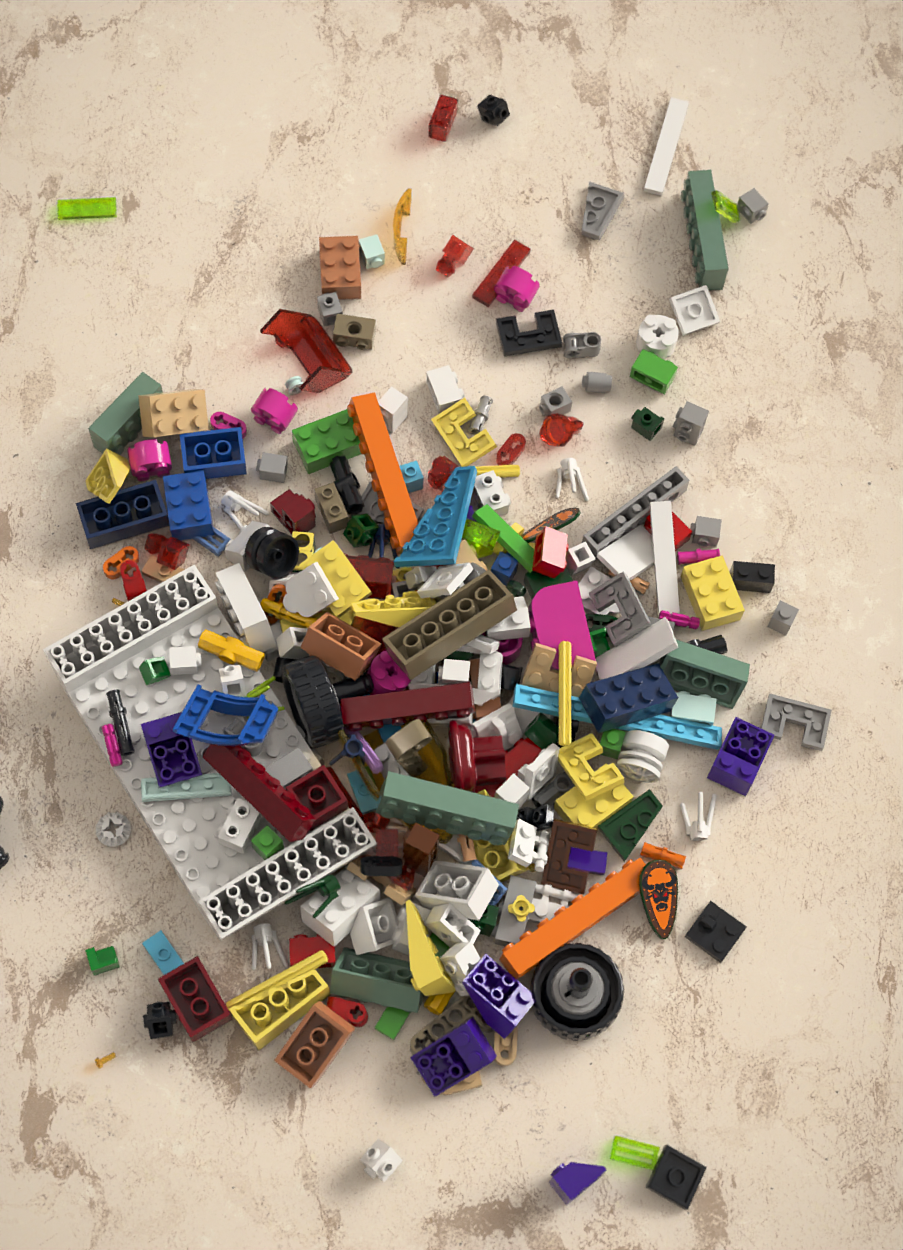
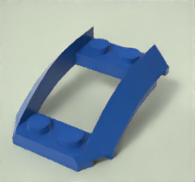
M197 685L172 731L203 743L218 746H244L263 743L277 716L278 708L273 703L271 705L263 694L255 698L239 697L216 690L212 693L201 689V685ZM210 710L227 715L250 716L240 735L217 734L200 729Z

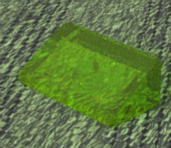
M466 518L462 539L493 551L501 531Z

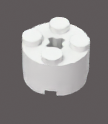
M663 315L646 316L640 324L636 340L638 351L640 350L641 352L644 349L653 352L664 360L669 355L671 356L678 339L676 321Z

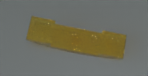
M408 188L401 196L393 219L394 249L402 265H406L407 238L400 237L402 215L410 216L411 188Z

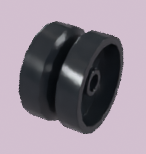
M262 527L250 536L246 544V562L250 568L273 579H281L289 575L295 568L299 558V546L292 536L272 527Z

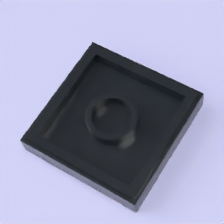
M664 1145L645 1188L688 1210L707 1167L671 1146Z

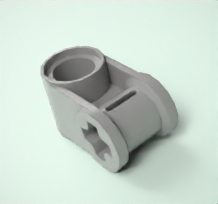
M596 332L567 333L563 336L566 348L564 356L566 358L595 357L600 353L601 336Z
M236 716V720L229 727H224L222 731L224 735H240L247 721L242 716ZM263 743L240 747L247 750L251 756H257L263 750Z

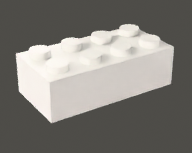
M238 563L216 572L218 581L215 584L219 593H223L220 598L224 607L230 608L227 610L231 621H236L234 627L238 636H243L241 641L244 645L259 652L276 647L268 619L240 564Z

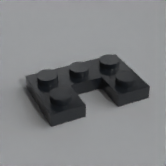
M554 309L535 312L534 318L537 330L519 332L516 316L497 318L496 325L504 356L562 347V339Z

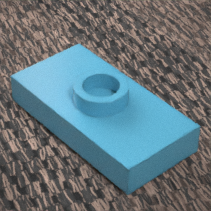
M368 767L348 773L347 777L361 815L375 811L379 796Z
M161 930L142 943L163 975L184 964Z

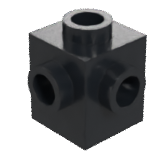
M489 94L477 105L481 119L486 123L499 126L510 116L508 104L503 98Z
M170 1001L155 1002L147 1005V1014L143 1015L144 1028L149 1029L150 1039L173 1036V1024L177 1023L175 1010H171Z

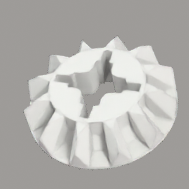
M108 812L107 815L100 817L96 824V836L106 846L115 847L123 844L131 833L129 820L118 812ZM110 822L115 826H119L116 829V837H114L111 831H107L110 829Z

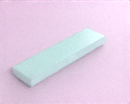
M219 773L202 774L201 776L159 788L157 778L141 779L142 802L232 796L231 785Z

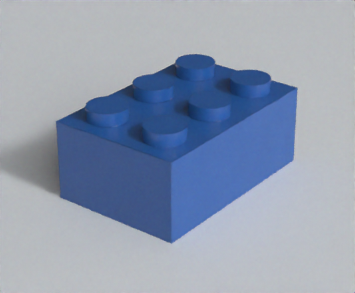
M241 427L180 434L184 473L204 470L206 479L247 474Z
M204 470L163 476L169 526L173 542L194 539L197 536L215 535Z

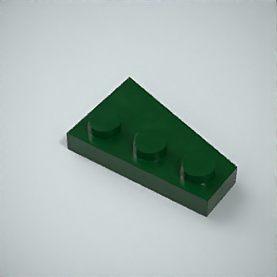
M649 789L601 823L598 829L625 862L663 805Z

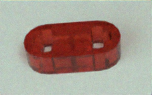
M514 433L509 436L497 452V465H513L526 445V439L522 434ZM520 441V445L517 444L513 449V442ZM509 453V460L506 459L505 461H503L502 457H506V455Z
M375 812L364 814L361 819L371 833L386 831L390 822L389 818H385Z

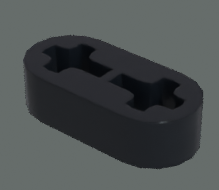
M366 856L360 860V872L366 876H398L403 872V860L395 856Z

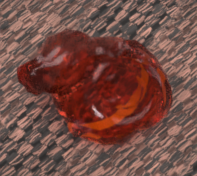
M558 413L550 414L544 418L539 435L546 444L563 447L572 439L573 435L580 433L584 423L573 416H565Z

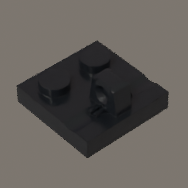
M710 901L687 932L685 938L722 963L747 926Z

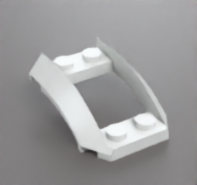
M466 644L456 650L480 654L478 689L473 688L474 704L483 706V703L488 700H494L499 697L503 655L498 651L488 654ZM435 665L412 679L411 684L408 685L409 690L447 684H434Z

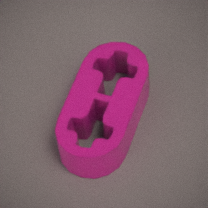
M215 412L210 418L213 430L241 427L242 438H245L247 429L246 424L242 420L224 412ZM223 419V423L216 424V421Z

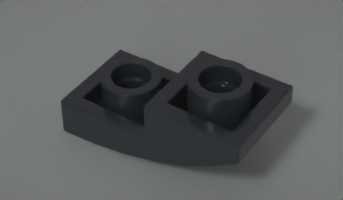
M547 804L535 809L529 807L519 809L517 819L537 827L536 831L552 828L554 806Z

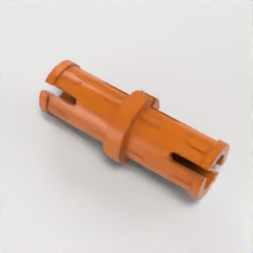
M644 842L640 853L641 856L654 860H665L681 870L686 856L669 851L666 847L660 848Z

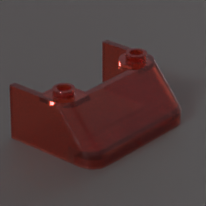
M279 309L259 330L261 334L273 335L275 342L281 348L291 349L307 371L309 376L299 387L301 391L321 393L345 380L353 372L351 366L320 322L310 314Z

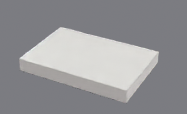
M639 525L599 551L596 557L614 575L624 571L631 581L654 565L652 535L642 525Z

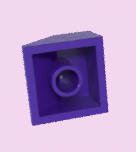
M570 1162L565 1166L562 1163L552 1171V1179L549 1184L567 1206L602 1177L607 1169L599 1165Z

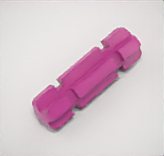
M664 610L660 611L658 619L666 617L668 621L675 622L677 626H689L691 629H697L700 624V619L697 617L689 618L687 615L673 612L670 614L669 611Z
M114 725L102 726V731L105 736L107 752L110 756V764L112 767L120 766L123 762L121 754H119L120 749L117 737L114 735L116 734Z

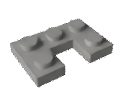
M624 571L589 592L591 600L599 612L614 603L617 604L622 617L605 627L613 645L616 647L652 625Z
M769 694L761 729L774 734L773 739L781 740L785 721L805 726L801 746L822 751L832 710Z

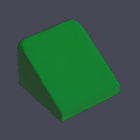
M164 657L146 659L139 666L146 685L171 676Z

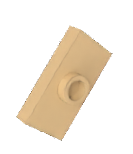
M151 554L141 572L143 575L162 583L185 569Z

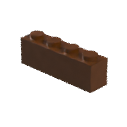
M415 823L412 829L408 828L403 837V840H405L402 857L404 859V867L426 877L434 861L438 860L440 835Z

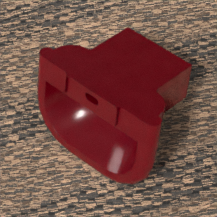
M451 720L448 726V755L451 784H453V787L475 793L476 786L504 784L506 782V768L502 735L472 738L471 730L466 725L458 724L456 720Z

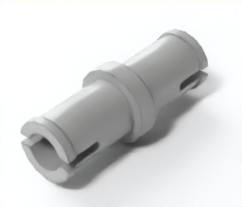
M481 396L478 408L474 410L476 416L469 427V432H472L471 434L473 435L482 431L484 423L489 418L488 412L493 403V399H490L489 396Z

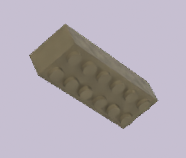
M487 570L388 634L382 640L389 656L405 675L412 680L516 612L517 607L513 594L490 570Z

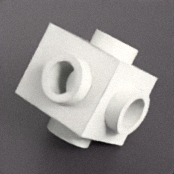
M379 1138L360 1159L366 1166L364 1171L371 1178L375 1179L377 1176L383 1182L392 1175L394 1170L403 1161L389 1145Z

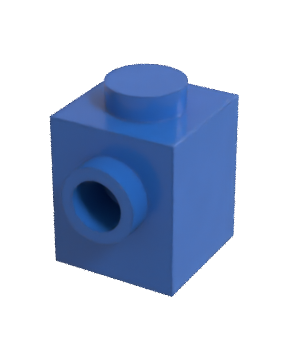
M500 551L491 567V572L503 585L509 587L518 571L519 562L510 553L505 554Z

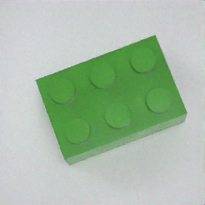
M347 409L292 430L293 443L308 474L329 467L332 459L336 456H345L347 459L361 454L359 448L360 440L354 433V422L352 417H349Z

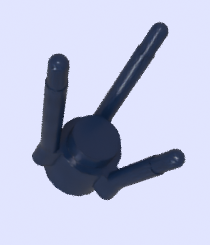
M384 524L378 525L379 529L373 537V542L370 544L367 564L371 562L376 543L379 545V558L381 560L384 558V545L390 542L391 537L390 531L385 528ZM391 546L392 553H393V558H394V560H395V558H396L398 555H397V553H396V550L393 549L392 546Z
M346 734L345 738L349 740L344 745L343 751L329 762V765L332 766L344 756L349 758L359 756L361 765L364 766L365 752L362 751L363 745L361 741L356 739L355 734Z

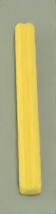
M562 641L559 644V745L569 746L571 744V643Z
M321 950L229 1000L226 1003L227 1008L241 1005L254 996L256 998L274 987H280L286 984L287 981L320 967L328 961L325 952Z

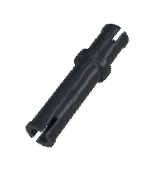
M110 690L106 693L110 706L109 715L113 718L121 756L131 755L135 753L125 716L127 710L123 707L120 690Z

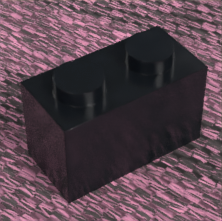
M733 561L730 575L736 590L770 593L775 584V564Z

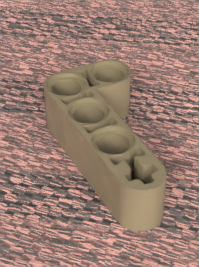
M420 719L410 722L386 740L385 744L396 761L411 777L421 775L428 768L418 751L432 740V736Z
M470 995L463 996L412 1037L410 1051L414 1055L422 1050L421 1048L416 1049V1042L422 1044L426 1041L427 1036L425 1034L428 1035L429 1040L424 1044V1048L441 1036L433 1035L432 1029L434 1027H441L444 1030V1034H446L471 1017L474 1018L482 1032L490 1033L494 1030L482 1023V1015L477 1007L471 1008L468 1006L467 1001L471 999ZM459 1013L462 1019L459 1022H453L449 1018L450 1014Z

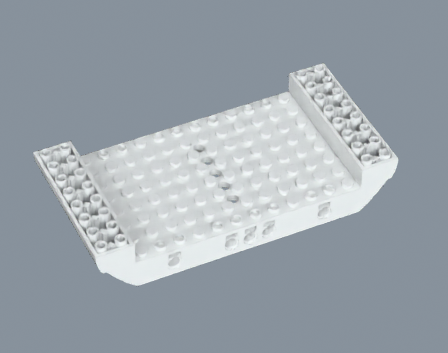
M192 565L46 647L43 651L71 703L110 766V756L107 752L102 726L107 724L114 725L113 718L109 715L110 706L106 693L110 690H120L123 707L127 710L125 716L135 753L121 756L122 765L111 766L200 913L222 941L297 895L296 889L323 879L377 846V843L354 807L351 809L348 807L347 810L311 832L308 831L303 840L289 842L268 820L262 817L252 839L268 825L283 840L284 844L283 850L264 860L252 848L251 841L244 854L219 844L218 835H216L221 823H225L230 804H235L237 798L248 802L232 786V796L142 802L141 779L156 778L141 724L182 712L197 685H201V689L212 693L214 690L223 693L219 669L232 664L222 661L215 654L198 648L199 638L206 629L226 638L230 636L238 639L219 610L217 599L196 566ZM195 646L196 652L201 653V666H197L198 674L171 675L168 678L146 685L139 670V666L144 660L164 657L171 673L170 647ZM241 666L246 694L266 681L259 670L256 672ZM271 688L263 693L265 699L271 705L273 703L276 707L282 706ZM285 709L277 712V716L263 741L262 752L257 756H251L257 763L262 764L266 768L299 747L312 766L313 771L321 766ZM210 710L200 729L224 734L222 729L229 727L236 720V716ZM192 739L202 774L218 773L203 758L210 744Z

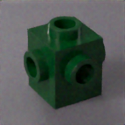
M368 513L352 516L347 523L343 535L354 548L366 547L373 542V537L378 531L379 526Z
M488 904L480 920H468L480 930L479 934L490 937L496 925L499 907Z

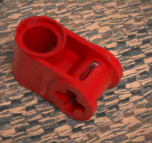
M133 560L124 561L120 566V573L127 600L130 601L146 592L147 589L137 563ZM127 565H130L132 568L135 567L132 575H129L128 572L124 573Z
M328 997L326 1006L353 1027H362L367 1023L368 1013L363 1004L338 997ZM360 1011L362 1016H358L357 1019H355L353 1014H357V1012Z

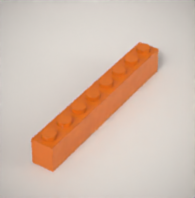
M375 392L351 398L349 405H347V412L349 417L353 419V430L360 440V452L366 458V470L368 473H371L372 488L374 492H377L379 498L378 507L384 513V525L391 534V546L399 555L402 554L405 543H409L414 536L413 531L418 525V521Z
M641 857L636 861L629 860L622 866L623 870L618 873L616 871L610 873L605 878L606 881L603 884L596 883L589 888L587 895L583 897L580 894L573 899L570 907L566 909L563 906L554 913V918L551 920L546 918L537 925V930L534 932L529 930L520 936L519 939L521 941L515 945L510 943L501 950L503 954L499 961L508 973L518 980L535 968L549 954L564 946V944H569L640 894L639 875L642 868L646 865Z

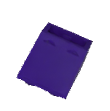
M182 712L141 724L159 788L202 775L192 739L172 732Z
M735 717L707 778L746 797L775 735Z
M487 954L481 958L462 981L463 986L487 1025L504 1039L535 1003L532 992Z
M471 1017L410 1058L432 1094L436 1097L490 1064L497 1055L474 1018Z

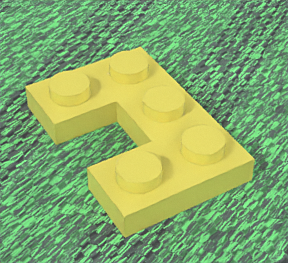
M465 397L431 419L462 467H467L497 447L486 429L468 439L460 428L461 425L476 416Z
M593 733L572 742L569 746L560 748L558 755L559 763L585 801L625 783L623 775L614 763L595 772L588 764L587 760L603 753V747Z

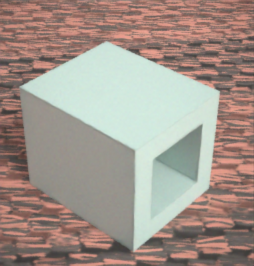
M378 235L359 239V252L366 269L377 268L385 264V252Z

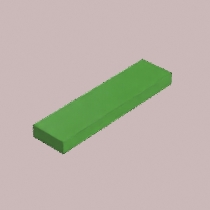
M488 504L475 511L472 517L529 573L533 572L534 549Z

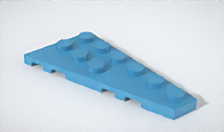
M475 466L456 467L444 484L445 489L441 495L436 496L434 499L435 504L431 509L428 508L414 529V536L409 543H405L400 557L397 556L393 561L395 567L456 564L477 475Z

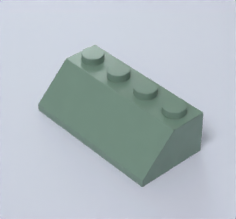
M676 640L678 648L661 657L659 665L673 689L686 691L690 695L696 696L706 694L711 696V698H716V704L733 709L748 683L750 664Z
M344 947L332 970L330 993L337 994L340 997L359 999L362 1002L381 1004L384 1007L403 1009L406 1012L418 1013L424 994L420 990L416 991L412 985L411 978H413L410 970V962L373 953L356 955L355 949Z

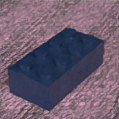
M156 480L119 490L110 504L99 497L76 503L90 549L169 526L168 514Z
M659 663L588 683L579 696L580 702L598 733L670 712L679 698Z

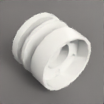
M630 730L626 732L622 744L623 751L619 754L616 767L623 776L644 783L658 782L663 767L661 762L665 760L669 744L655 734L640 730Z

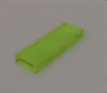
M718 190L711 192L715 211L733 223L739 222L740 216L737 204Z
M116 197L57 200L58 220L117 217Z

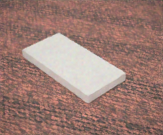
M662 618L617 647L615 646L595 658L599 679L602 680L646 667L678 648L667 618Z

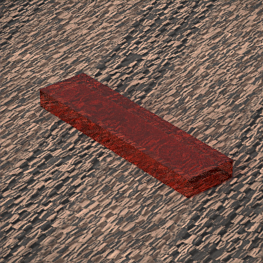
M514 239L473 293L472 298L489 308L497 296L494 287L505 268L508 266L509 269L512 266L520 267L530 254L531 248Z

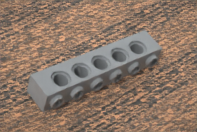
M675 466L584 534L582 543H587L596 560L599 551L645 523L646 517L650 515V502H673L687 491L690 480Z

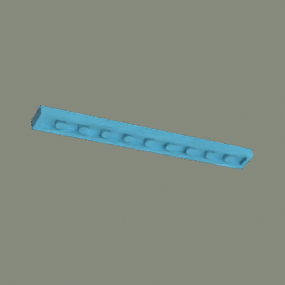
M516 684L512 707L559 716V693ZM571 696V719L592 723L579 697ZM657 715L616 728L625 731H646L663 739L719 750L722 744V727L665 715Z

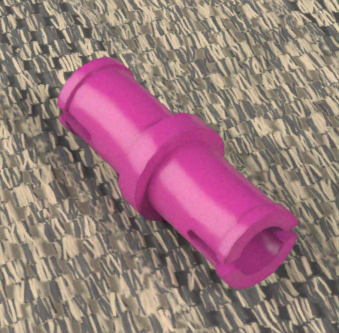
M699 548L696 551L677 552L678 565L697 563L720 556L719 549L701 550Z

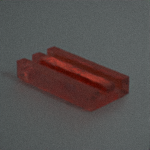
M403 865V872L400 874L399 880L396 879L397 876H390V881L410 891L413 886L415 871L411 869L408 872L407 866Z

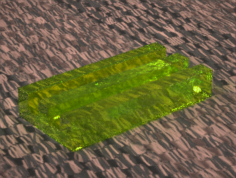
M615 1135L609 1159L653 1171L660 1147ZM622 1143L653 1152V1155L617 1146V1144ZM616 1151H619L626 1154L649 1159L652 1161L651 1164L634 1159L615 1155Z

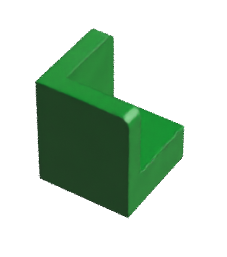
M606 628L589 632L595 658L610 650L606 640Z
M114 946L98 951L94 947L85 950L94 976L120 967Z

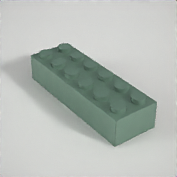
M712 170L688 171L687 179H684V190H681V200L685 202L684 217L688 219L686 230L687 234H690L691 237L689 248L690 251H693L692 266L696 267L695 283L699 284V287L707 285L708 291L723 290L729 267Z
M388 771L380 789L375 813L381 814L385 818L394 817L402 819L405 823L422 824L429 829L438 828L446 830L447 833L453 835H466L473 840H486L493 845H505L515 829L519 804Z

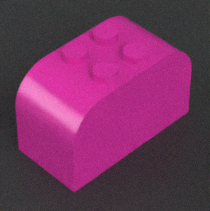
M578 581L552 585L539 590L528 607L530 633H532L533 641L530 642L531 650L533 651L535 643L556 649L550 669L559 671V644L562 641L571 643V667L576 655L596 661Z

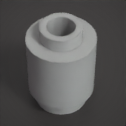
M587 372L586 376L583 375L582 387L585 388L586 392L605 393L611 390V375L599 372Z

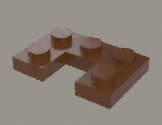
M554 819L547 851L548 859L547 864L544 866L541 884H548L554 888L584 894L589 871L568 867L571 848L575 847L593 852L598 829Z

